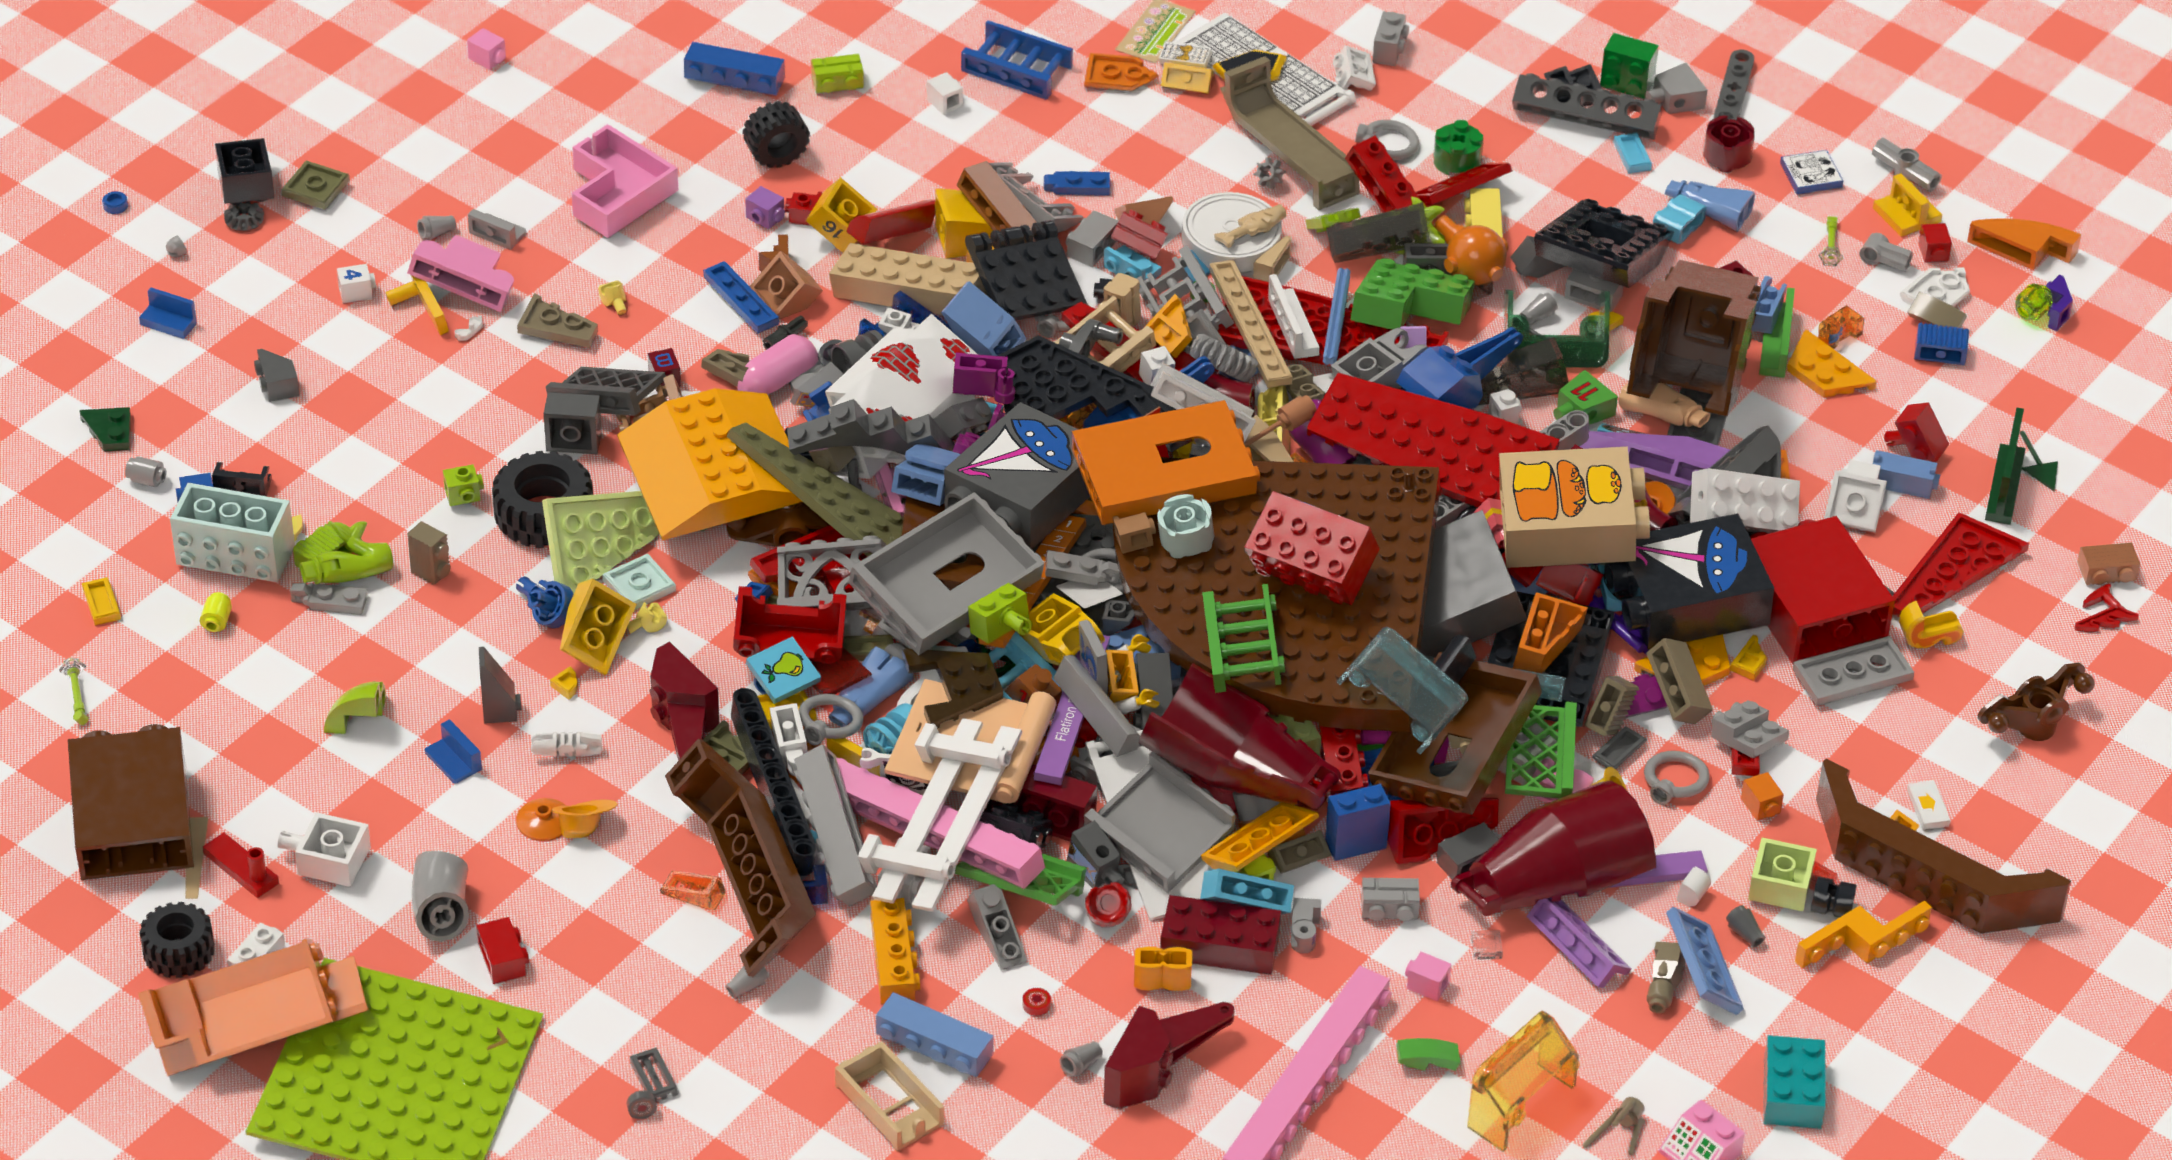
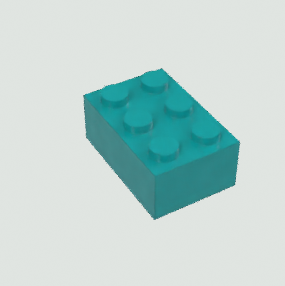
M1767 1035L1764 1053L1763 1124L1822 1129L1826 1107L1825 1040Z

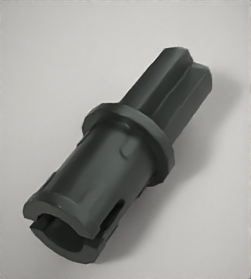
M798 316L786 325H779L774 333L762 340L764 348L766 350L791 334L797 335L808 326V322L803 316Z

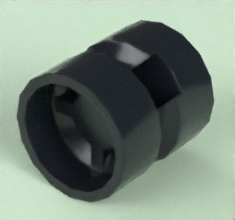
M1818 876L1811 911L1825 915L1831 911L1834 917L1840 918L1852 910L1857 884L1841 881L1837 885L1834 879Z

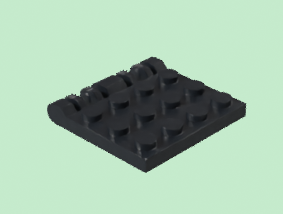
M1053 220L1036 222L1032 225V228H1029L1028 225H1021L1020 227L1004 228L1000 231L994 230L990 233L991 238L985 232L966 236V247L988 297L1016 321L1062 312L1079 302L1087 303L1058 239V229Z

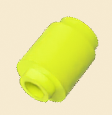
M215 592L205 601L199 621L201 626L210 632H220L226 627L232 609L231 600L226 594Z

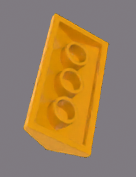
M1280 802L1201 854V858L1213 869L1237 872L1319 818L1318 812Z

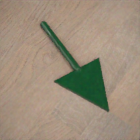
M2020 431L2022 439L2037 465L2022 467V470L2055 492L2058 461L2042 464L2026 433Z

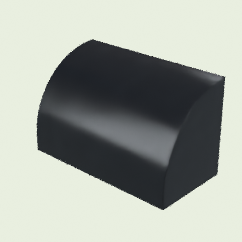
M1453 637L1423 679L1425 690L1446 698L1449 697L1477 658L1469 637Z

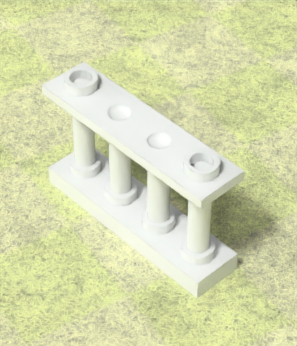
M1163 362L1150 384L1154 387L1151 393L1152 397L1177 410L1225 400L1229 410L1234 411L1237 429L1241 428L1244 442L1256 422V419L1251 417L1254 412L1253 409Z

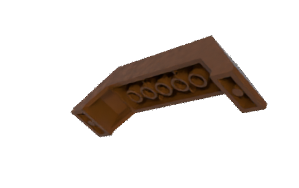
M698 739L665 775V778L673 796L681 799L708 827L754 937V940L739 955L747 975L754 977L794 939L816 913L765 795L704 740Z
M1827 758L1822 762L1816 802L1835 860L1914 899L1918 903L1922 901L1927 902L1935 911L1981 934L2058 923L2063 919L2072 880L2047 868L2041 873L2005 876L1859 803L1848 779L1850 770Z

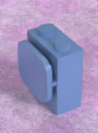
M926 444L914 445L905 453L907 460L895 467L891 492L935 505H942L945 499L944 469L960 454Z

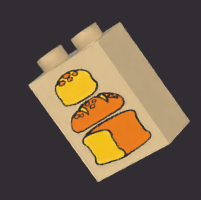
M1628 446L1499 453L1500 500L1506 568L1636 561V539L1650 538V519L1648 506L1634 507V500L1645 499V474L1643 467L1630 468Z

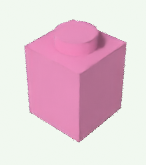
M484 28L467 39L468 59L489 70L506 58L505 39Z
M1420 952L1415 961L1411 960L1406 967L1405 976L1408 977L1407 989L1438 1001L1450 983L1452 964Z

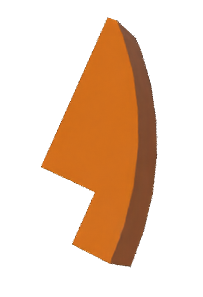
M1994 218L1973 220L1970 223L1967 242L2034 270L2047 254L2070 263L2079 251L2082 234L2038 221Z

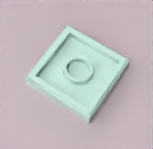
M648 553L602 574L603 582L610 589L637 604L635 610L641 608L644 602L646 604L652 603L676 591V584Z

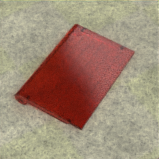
M843 646L841 658L834 663L826 664L810 661L821 676V681L812 685L819 694L835 695L872 675Z

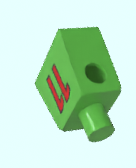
M1584 370L1560 389L1557 408L1554 409L1553 414L1555 419L1558 420L1571 411L1580 410L1588 415L1589 425L1616 415L1618 396Z

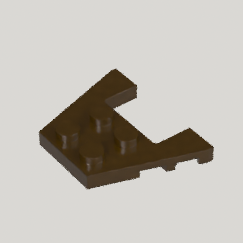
M902 649V658L908 674L934 669L938 672L949 702L924 706V716L927 723L936 725L937 729L940 728L941 723L947 720H958L959 715L971 709L975 712L1003 699V688L989 653L927 650L918 655L913 649Z

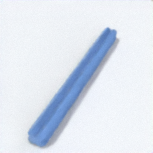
M1339 268L1337 270L1323 354L1325 365H1332L1337 361L1350 283L1351 271L1348 268Z

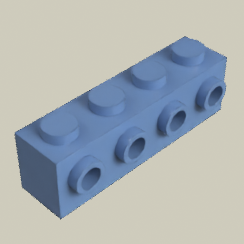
M894 992L876 1014L877 1035L903 1045L911 1051L924 1054L936 1062H942L956 1068L962 1073H967L977 1078L993 1056L994 1035Z

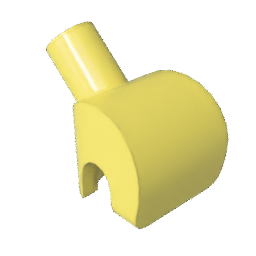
M616 280L598 287L600 299L606 307L614 305L618 315L627 312L624 305L626 297L623 283Z
M644 602L636 618L629 622L627 626L629 632L633 633L641 627L647 632L661 630L666 624L667 616L658 603H651L646 608L647 604Z

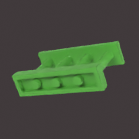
M1262 584L1264 595L1262 599L1220 604V601H1214L1213 591L1202 592L1215 693L1226 692L1225 680H1230L1232 676L1274 671L1276 685L1281 684L1280 673L1285 672L1284 658L1277 655L1271 612L1276 611L1277 608L1275 594L1269 595L1268 584ZM1266 610L1267 619L1231 624L1217 622V618H1222V615ZM1268 630L1269 632L1268 640L1226 645L1225 642L1220 643V639L1225 638V635ZM1269 650H1271L1272 660L1231 666H1228V663L1223 664L1222 659H1228L1227 656Z

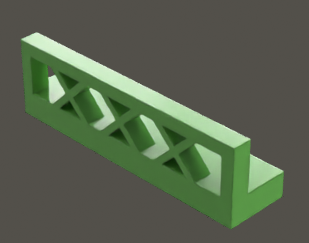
M1787 287L1786 299L1782 304L1772 334H1763L1759 375L1785 378L1795 288Z

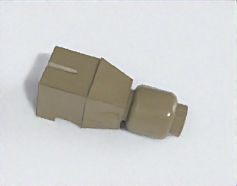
M1656 941L1654 947L1656 958L1653 960V981L1649 985L1646 1001L1652 1012L1663 1013L1671 1006L1674 990L1682 981L1686 961L1678 943Z

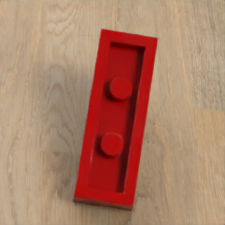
M225 832L202 846L203 854L256 898H259L279 884L278 875L265 865L264 851L259 847H253L247 851Z

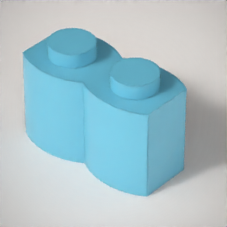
M1680 194L1675 199L1672 198L1663 210L1657 211L1653 218V223L1666 225L1668 230L1674 231L1671 241L1681 244L1688 238L1691 232L1695 231L1704 222L1707 206Z

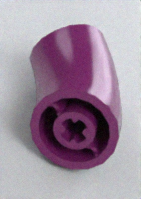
M1312 399L1317 409L1321 401ZM1311 419L1293 431L1288 430L1291 438L1306 452L1314 463L1352 464L1357 458L1349 454L1348 449L1338 444L1334 446L1325 443L1324 438L1315 434L1308 436L1307 426Z

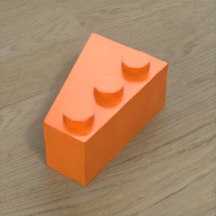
M1536 592L1518 647L1513 669L1534 673L1539 677L1582 630L1588 607Z

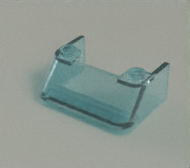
M1383 627L1336 681L1341 685L1349 676V680L1355 686L1369 687L1373 684L1414 720L1411 723L1414 737L1423 742L1417 749L1419 754L1434 741L1468 701L1466 692L1400 634L1389 627Z

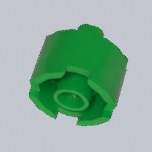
M1460 119L1437 129L1433 151L1435 167L1440 172L1449 175V172L1462 173L1479 166L1482 161L1484 135L1478 129L1469 125L1466 120Z

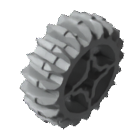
M1198 334L1196 340L1194 339L1191 345L1190 355L1193 358L1197 359L1206 356L1215 369L1243 382H1250L1257 370L1258 362L1255 358L1205 334Z

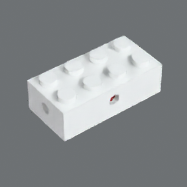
M1711 468L1692 472L1690 523L1738 513L1747 532H1766L1770 534L1798 526L1800 481Z

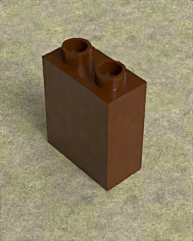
M151 724L142 727L138 732L111 734L107 731L96 730L86 733L82 738L67 739L74 841L81 880L193 868L194 858L186 765L180 727L167 728L163 725Z

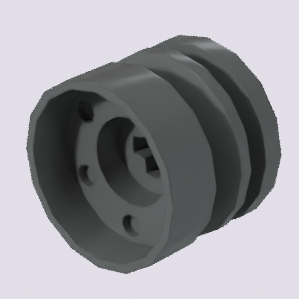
M871 330L866 332L865 335L856 336L855 340L848 339L833 345L831 349L832 363L843 374L846 373L883 336L878 331Z

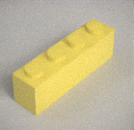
M1470 189L1469 198H1464V213H1469L1465 214V227L1471 225L1486 226L1494 230L1500 237H1503L1500 189Z

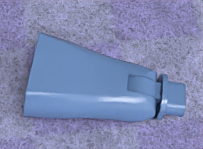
M1672 180L1665 190V195L1674 199L1682 194L1707 206L1706 216L1728 226L1736 232L1740 230L1744 220H1747L1751 214L1756 195L1754 191L1719 188L1690 181L1687 184L1685 180L1681 182Z
M874 647L864 659L853 678L839 693V696L848 698L856 703L861 709L863 716H865L882 701L913 680V673L908 674L903 660L894 656L890 659V654L879 647ZM834 705L833 711L828 715L829 720L840 727L847 726L853 720L852 715L847 710Z

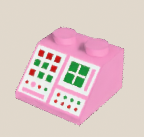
M1701 1099L1680 1116L1659 1148V1153L1668 1160H1736L1742 1154L1745 1132Z

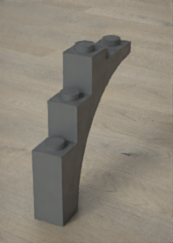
M854 399L831 406V414L787 428L789 451L793 455L816 449L841 446L875 447L894 451L905 455L908 449L917 444L931 445L952 452L955 446L953 441L929 414L905 422L892 406L867 414Z

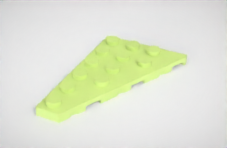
M641 491L542 500L554 581L569 586L573 594L578 583L590 579L597 580L602 574L611 570L612 567L631 556L632 553L659 535Z

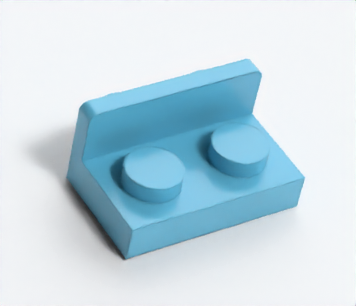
M1122 245L1117 250L1110 247L1104 249V267L1115 274L1123 273L1136 279L1141 276L1143 280L1148 278L1147 274L1150 272L1155 279L1161 275V266L1125 245Z

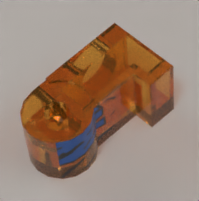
M1846 305L1819 324L1818 338L1834 349L1840 341L1850 335L1855 339L1863 335L1865 318Z

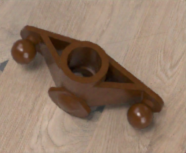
M804 502L760 513L756 516L728 522L726 530L728 536L734 540L779 547L830 526V524Z
M2081 663L2064 664L2051 678L2045 680L2042 676H2034L2020 685L2014 695L2007 697L1999 694L1981 708L1977 719L1982 724H1988L1989 729L1996 734L2003 733L2008 728L2020 731L2024 737L2033 741L2048 740L2054 735L2057 722L2069 710V704L2065 700L2068 688L2074 684L2077 692L2087 694L2094 689L2095 680L2092 675L2085 673V667Z

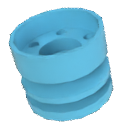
M908 703L900 704L889 711L885 717L879 718L875 723L866 726L863 731L865 747L871 748L880 754H892L913 705Z

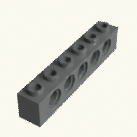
M1531 73L1526 75L1519 74L1512 99L1513 109L1625 134L1638 133L1639 137L1655 140L1662 114L1661 105L1651 99L1637 100L1628 94L1614 95L1605 89L1591 90L1582 84L1568 85L1558 79L1545 80ZM1539 91L1547 93L1542 98L1534 96ZM1563 96H1567L1570 98V100L1566 103H1561L1558 101V99ZM1587 101L1593 103V106L1590 108H1584L1581 105ZM1611 106L1617 108L1614 113H1607L1605 111L1606 108ZM1632 112H1639L1641 114L1638 118L1629 117V114Z

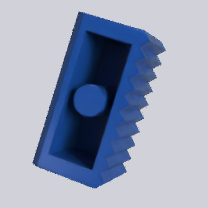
M1919 323L1914 359L1965 365L1969 330L1962 327H1948L1947 325L1943 327L1937 324Z

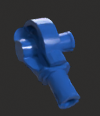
M526 576L518 579L524 587L516 583V590L527 596V606L532 609L533 617L537 623L549 628H558L565 624L568 606L574 595L569 586L556 581L547 582L546 580H540L538 583L543 586L541 587Z

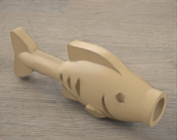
M1279 204L1247 214L1238 219L1240 227L1228 233H1216L1214 238L1230 248L1234 244V240L1246 234L1254 236L1260 232L1266 233L1270 231L1272 227L1286 218V210Z

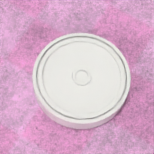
M1236 192L1215 193L1198 199L1186 210L1182 222L1183 247L1187 245L1208 268H1210V263L1233 260L1240 272L1252 271L1254 262L1281 240L1282 222L1280 221L1266 233L1260 232L1254 236L1246 234L1234 240V244L1228 248L1222 242L1215 240L1214 234L1228 233L1240 227L1238 219L1271 206L1265 201L1248 194Z

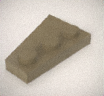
M534 293L517 325V333L590 348L598 333V324L574 312L567 313L561 310L560 305L554 302L548 304L542 301V296Z

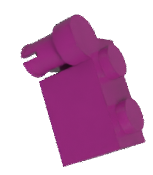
M956 353L952 393L994 397L995 401L1001 404L1012 403L1015 399V388L1013 386L1014 371L1008 368L1007 372L1008 357Z

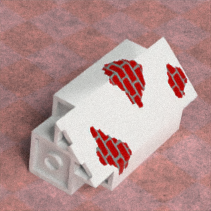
M930 314L915 329L893 328L830 386L825 393L830 407L854 399L867 414L892 406L905 422L927 414L934 419L952 405L976 399L975 395H963L952 392L956 353H977L935 316ZM852 446L857 454L854 458L858 462L859 478L871 479L887 462L900 464L907 460L905 455L875 447ZM847 465L839 472H833L832 474L848 477Z

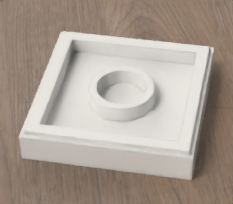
M1835 470L1824 519L1837 516L1843 526L1876 533L1887 481Z

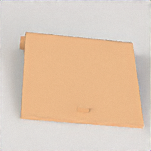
M924 679L885 767V774L926 784L930 783L942 757L935 756L932 763L923 762L915 747V743L925 723H927L924 716V706L949 702L942 683ZM1045 692L1033 693L1028 704L1003 698L975 712L971 709L959 715L958 720L953 721L951 719L941 723L938 732L954 736L962 718L980 721L983 723V727L976 741L993 744L1001 726L1021 729L1023 733L1011 755L1010 764L1005 767L990 797L991 800L1002 803H1014L1018 800L1057 705L1056 700ZM965 762L951 790L967 794L981 765Z

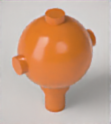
M1447 215L1441 216L1436 221L1435 229L1444 236L1445 243L1448 244L1446 251L1447 259L1444 260L1447 272L1453 275H1465L1468 279L1475 280L1474 285H1483L1491 281L1495 282L1503 276L1506 252L1509 249L1505 238L1500 237L1494 230L1486 226L1471 225L1464 227L1463 225H1458Z

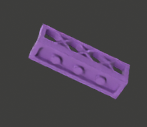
M1551 898L1538 900L1528 913L1527 917L1597 987L1604 988L1615 973L1628 975L1632 968L1562 899L1556 902H1552Z

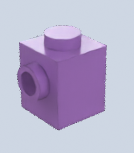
M762 186L745 198L746 218L754 221L756 224L770 229L785 217L784 198Z

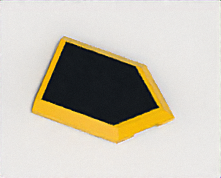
M1252 50L1215 63L1213 68L1225 80L1224 72L1265 56L1270 60L1272 82L1279 79L1287 56L1261 50Z

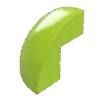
M376 681L366 682L342 694L333 704L326 717L324 733L346 734L349 716H383L386 701L384 683Z

